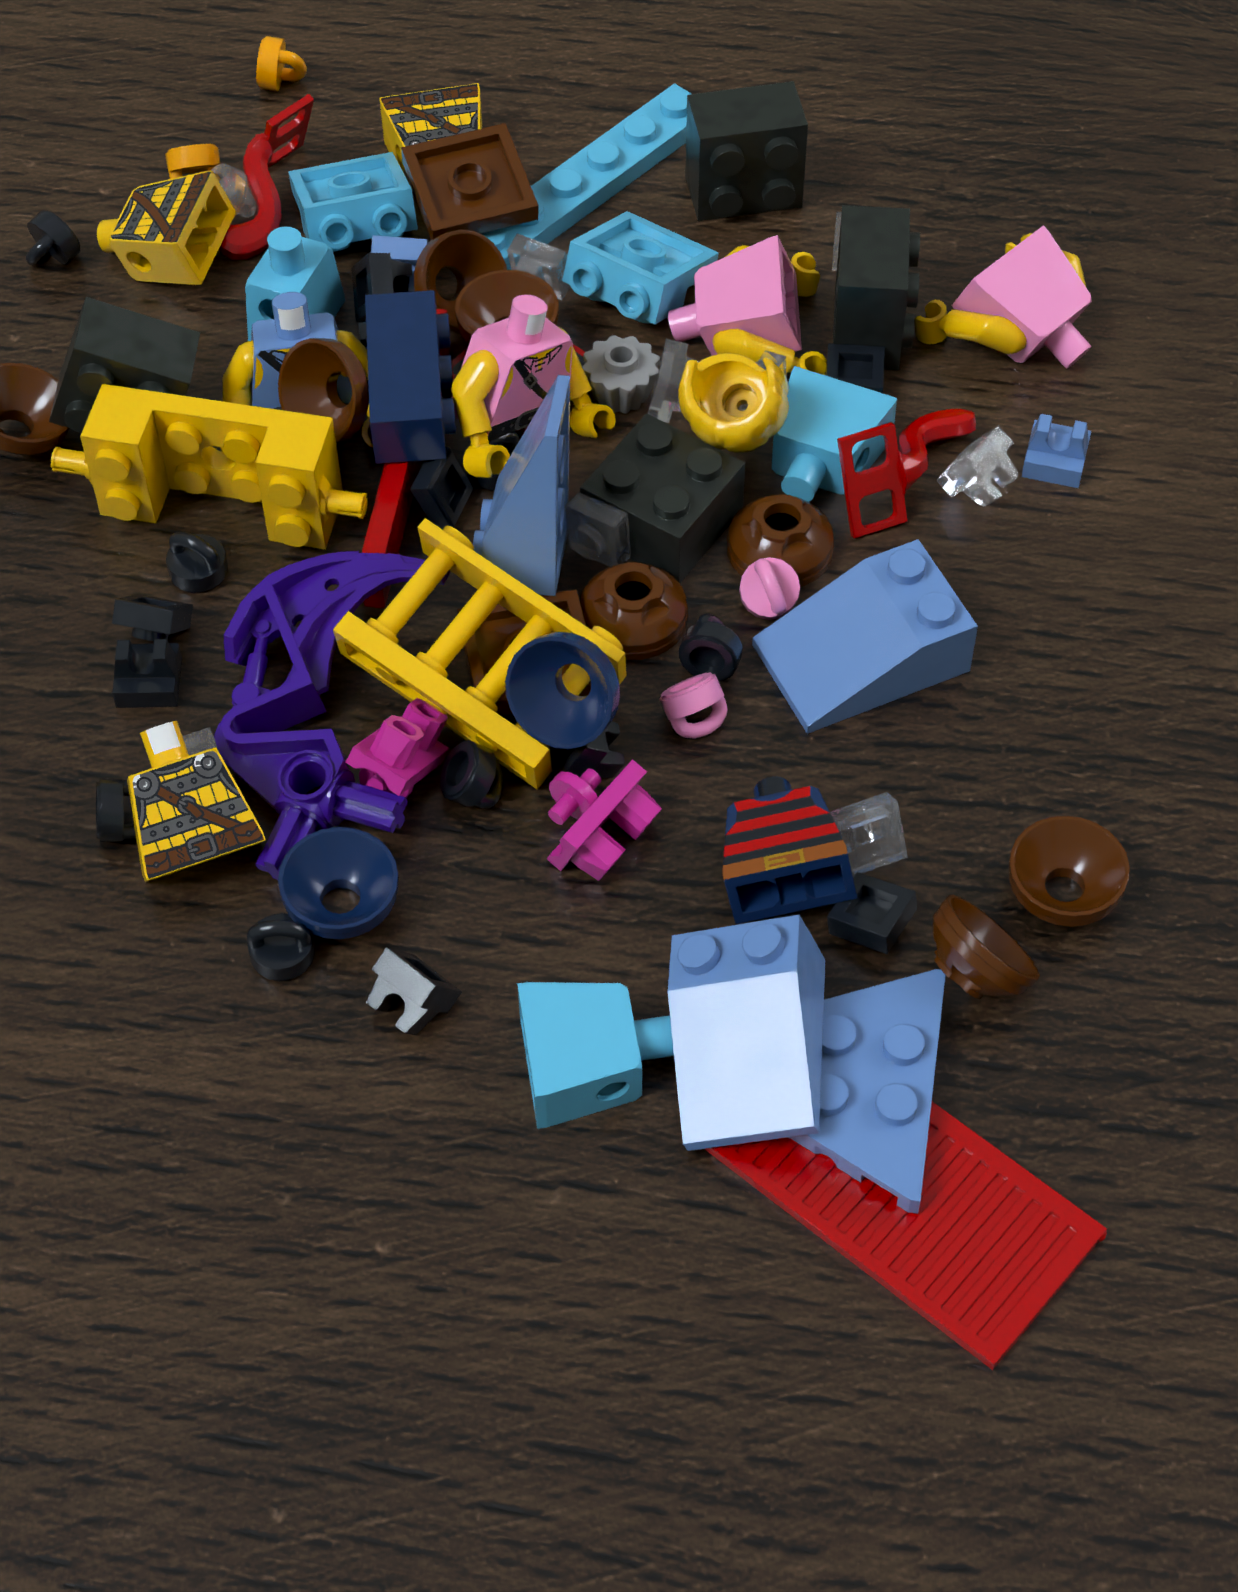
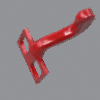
M307 94L267 120L265 132L257 134L248 144L243 159V169L246 181L256 202L258 213L254 219L248 222L229 226L218 249L224 256L232 260H246L259 255L268 248L267 238L270 232L279 228L282 218L281 202L268 168L303 146L314 99L310 94ZM298 113L293 120L278 129L285 120ZM292 138L286 146L273 153L276 148Z
M946 409L926 414L912 421L902 430L899 436L900 451L898 450L895 424L892 422L837 439L850 534L853 538L908 522L904 497L907 490L928 469L929 459L926 445L931 442L958 438L972 433L976 430L975 413L966 409ZM883 435L886 450L885 461L879 466L855 472L852 457L854 444ZM883 490H891L892 515L887 519L862 525L859 508L861 499Z

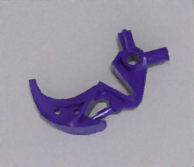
M345 551L328 553L289 564L267 575L240 602L223 635L225 661L246 666L243 682L237 685L232 692L233 708L223 716L222 721L217 726L213 737L214 745L227 767L280 815L256 862V867L259 870L269 872L272 878L278 880L280 866L285 855L298 841L309 834L337 826L344 819L393 833L395 828L401 829L405 821L403 811L407 805V799L403 796L356 783L354 774L351 772L349 765L345 763L347 759L332 729L283 730L327 712L320 694L329 691L331 665L337 643L333 629L348 611L353 613L365 599L384 587L399 582H408L424 563L425 559L422 560L391 553ZM450 570L438 583L439 585L445 584L451 573ZM331 585H339L334 591L327 590ZM301 621L300 625L295 627V624ZM282 636L293 666L286 681L280 687L268 690L262 687L268 664V657L266 656L267 646L276 638ZM321 786V788L315 791L314 793L306 795V793L311 789Z

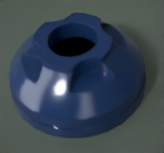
M555 632L539 636L525 644L514 655L508 666L505 685L510 710L518 724L530 736L543 744L563 749L582 747L598 738L608 728L617 713L620 701V687L616 671L608 656L596 644L585 637L567 632ZM576 664L584 668L591 680V690L588 696H577L566 689L562 680L564 665Z
M344 827L322 829L298 841L285 855L278 877L281 900L289 917L294 922L304 924L311 934L328 939L357 937L371 931L382 923L391 912L395 903L399 882L396 861L390 850L371 834L354 828ZM336 888L350 889L360 897L358 905L353 910L342 914L328 911L322 905V900L328 892Z

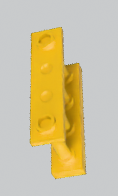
M424 518L417 528L423 553L429 557L377 620L370 618L365 623L349 611L343 616L333 629L340 654L408 701L412 702L416 698L422 699L442 714H446L448 719L444 726L466 741L470 740L493 750L499 764L538 790L552 772L550 750L546 744L530 736L518 722L514 725L496 713L498 708L495 703L506 690L507 670L514 655L525 644L539 636L555 632L573 633L593 642L608 656L616 671L620 685L626 677L625 652L622 651L623 646L614 635L604 628L593 626L592 629H589L476 553L471 541L457 529L445 526L442 530ZM450 570L475 587L477 591L427 653L419 652L416 656H413L397 645L399 640L396 635ZM500 604L527 624L476 688L468 686L464 691L447 679L448 673L445 669L494 608ZM571 664L562 676L566 689L577 696L580 695L591 681L584 668L576 664Z

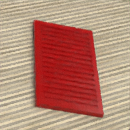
M933 1101L931 1103L921 1202L918 1214L906 1212L898 1207V1197L868 1178L864 1177L860 1183L838 1169L830 1157L824 1154H814L789 1137L705 1148L712 1156L991 1370L998 1365L1099 1242L1104 1241L1107 1235L1106 1227Z

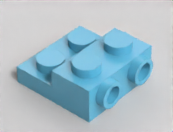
M393 152L288 171L291 190L300 210L302 227L306 238L326 243L332 248L333 252L350 247L352 242L371 239L372 235L402 237L404 232L418 229L412 188Z
M626 211L570 241L562 281L569 284L573 291L580 296H585L594 301L608 302L616 306L619 312L627 318H632L642 323L657 324L668 317L669 310L683 307L687 288L695 284L694 274L699 268L717 261L719 252Z

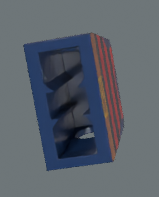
M777 776L767 777L756 784L754 798L734 802L727 808L722 873L735 924L858 898L847 847L818 788L807 786L792 790L791 784L786 779Z

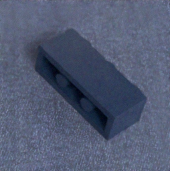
M435 290L365 295L369 411L375 464L446 459L445 434H456L454 398L443 399L442 391H451L453 383L451 355L440 356V349L451 348L448 313L437 314Z

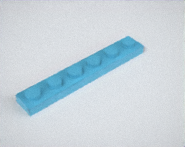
M674 83L533 184L531 188L538 203V220L481 233L492 241L501 252L507 270L516 268L686 143L687 95L691 93Z

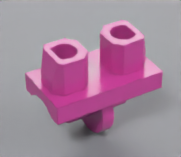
M416 698L408 704L402 717L391 715L384 720L381 728L353 746L345 763L355 769L361 768L359 772L360 784L407 798L418 781L443 763L450 748L437 739L448 717L424 700Z
M632 759L599 797L594 789L601 783L602 779L593 769L588 768L580 777L570 772L562 771L558 773L549 784L551 796L556 804L548 811V815L552 821L559 825H562L570 816L578 820L560 839V844L547 857V860L560 871L572 861L578 868L600 881L626 850L600 827L610 818L636 840L662 810L648 792L638 785L647 771Z

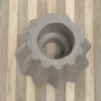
M612 335L607 341H595L593 343V350L583 354L585 364L582 368L592 387L593 397L599 404L609 406L614 413L620 411L627 414L630 410H638L641 403L647 400L659 376V369L657 367L660 357L651 352V344L639 343L634 336L622 339Z

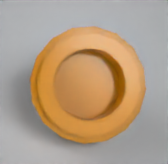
M265 36L261 40L256 68V82L260 89L279 91L282 80L295 82L305 77L307 67L304 60L296 53L286 51L285 39ZM285 64H288V65L292 66L293 69H292V68H285L284 66H285Z
M214 144L181 146L169 149L165 153L170 179L182 177L186 173L213 171L219 183H221L222 173L219 149Z

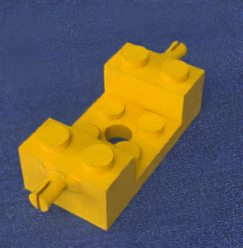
M102 384L80 435L84 452L55 447L51 456L53 472L83 475L86 479H89L94 488L100 515L111 516L124 521L137 520L157 523L169 489H175L191 494L202 493L235 498L249 503L261 502L269 541L280 542L293 547L306 546L326 549L338 514L363 519L367 510V493L348 492L342 489L334 424L331 417ZM213 446L222 448L223 452L217 450Z

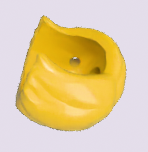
M731 353L713 355L700 362L688 360L678 389L681 412L690 423L692 431L703 442L717 449H726L734 453L752 451L766 444L769 438L776 435L787 418L789 411L787 398L789 386L784 371L771 358L766 357L762 360L766 369H763L747 357ZM742 404H747L748 407L746 410H739V407Z

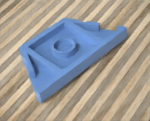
M934 969L824 1000L819 1133L789 1137L814 1154H824L830 1157L838 1169L860 1183L864 1177L873 1181L898 1197V1207L906 1212L916 1214L919 1212L946 976L940 969Z

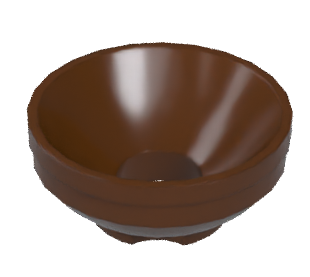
M472 230L450 231L434 238L423 248L417 259L414 271L415 291L435 290L436 309L447 310L450 332L460 333L455 316L456 299L460 291L478 276L492 271L507 270V266L501 252L484 235ZM443 267L451 270L457 279L456 293L449 301L439 295L435 285L436 276Z
M498 270L480 275L470 281L460 291L456 299L455 316L459 332L469 344L473 333L478 328L509 318L512 301L519 295H532L542 299L547 304L546 318L557 326L559 315L557 295L552 287L542 278L528 272Z
M309 338L300 341L288 351L283 359L278 380L279 401L282 410L333 418L336 444L349 440L362 426L369 405L368 380L359 359L342 342L326 338ZM341 373H344L349 378L352 386V398L348 405L341 401L337 393L336 385Z
M23 363L0 364V422L16 420L24 423L31 431L27 436L15 437L5 433L0 428L1 451L20 455L43 453L55 448L66 437L70 428L49 422L59 381L50 373Z
M786 494L765 496L746 504L732 519L727 535V555L731 565L739 575L742 576L748 566L758 559L771 557L781 559L792 566L798 575L800 587L816 581L823 575L831 564L834 553L833 528L826 515L812 503ZM776 513H787L795 517L799 524L788 531H777L770 528L765 520L770 515Z
M625 562L612 565L600 571L589 580L580 598L586 627L592 629L593 626H599L614 635L623 646L622 651L625 652L626 660L647 659L668 651L680 640L688 622V604L682 586L667 571L651 564ZM638 581L647 585L651 592L643 599L630 601L619 596L616 589L625 582Z
M1055 816L1033 823L1018 836L1010 853L1009 879L1016 898L1028 912L1041 920L1055 925L1073 927L1100 921L1119 904L1129 881L1130 865L1127 854L1119 840L1109 830L1096 822L1081 817ZM1055 877H1067L1077 882L1083 894L1074 901H1059L1051 897L1046 890L1045 884Z
M948 895L933 915V937L937 945V950L934 952L937 957L934 961L943 973L956 982L966 993L978 999H981L984 995L996 997L1021 995L1028 987H1032L1039 979L1038 969L1016 940L991 917L967 900L956 895Z

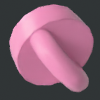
M771 557L761 558L749 565L742 575L739 588L741 602L747 611L757 618L767 620L781 618L790 612L796 604L800 584L798 575L788 563Z
M711 672L699 674L681 681L665 690L659 698L673 729L678 735L685 738L696 739L711 734L722 725L727 716L728 708L724 693L716 675ZM709 706L712 707V712L706 719L697 723H688L685 716L694 714Z

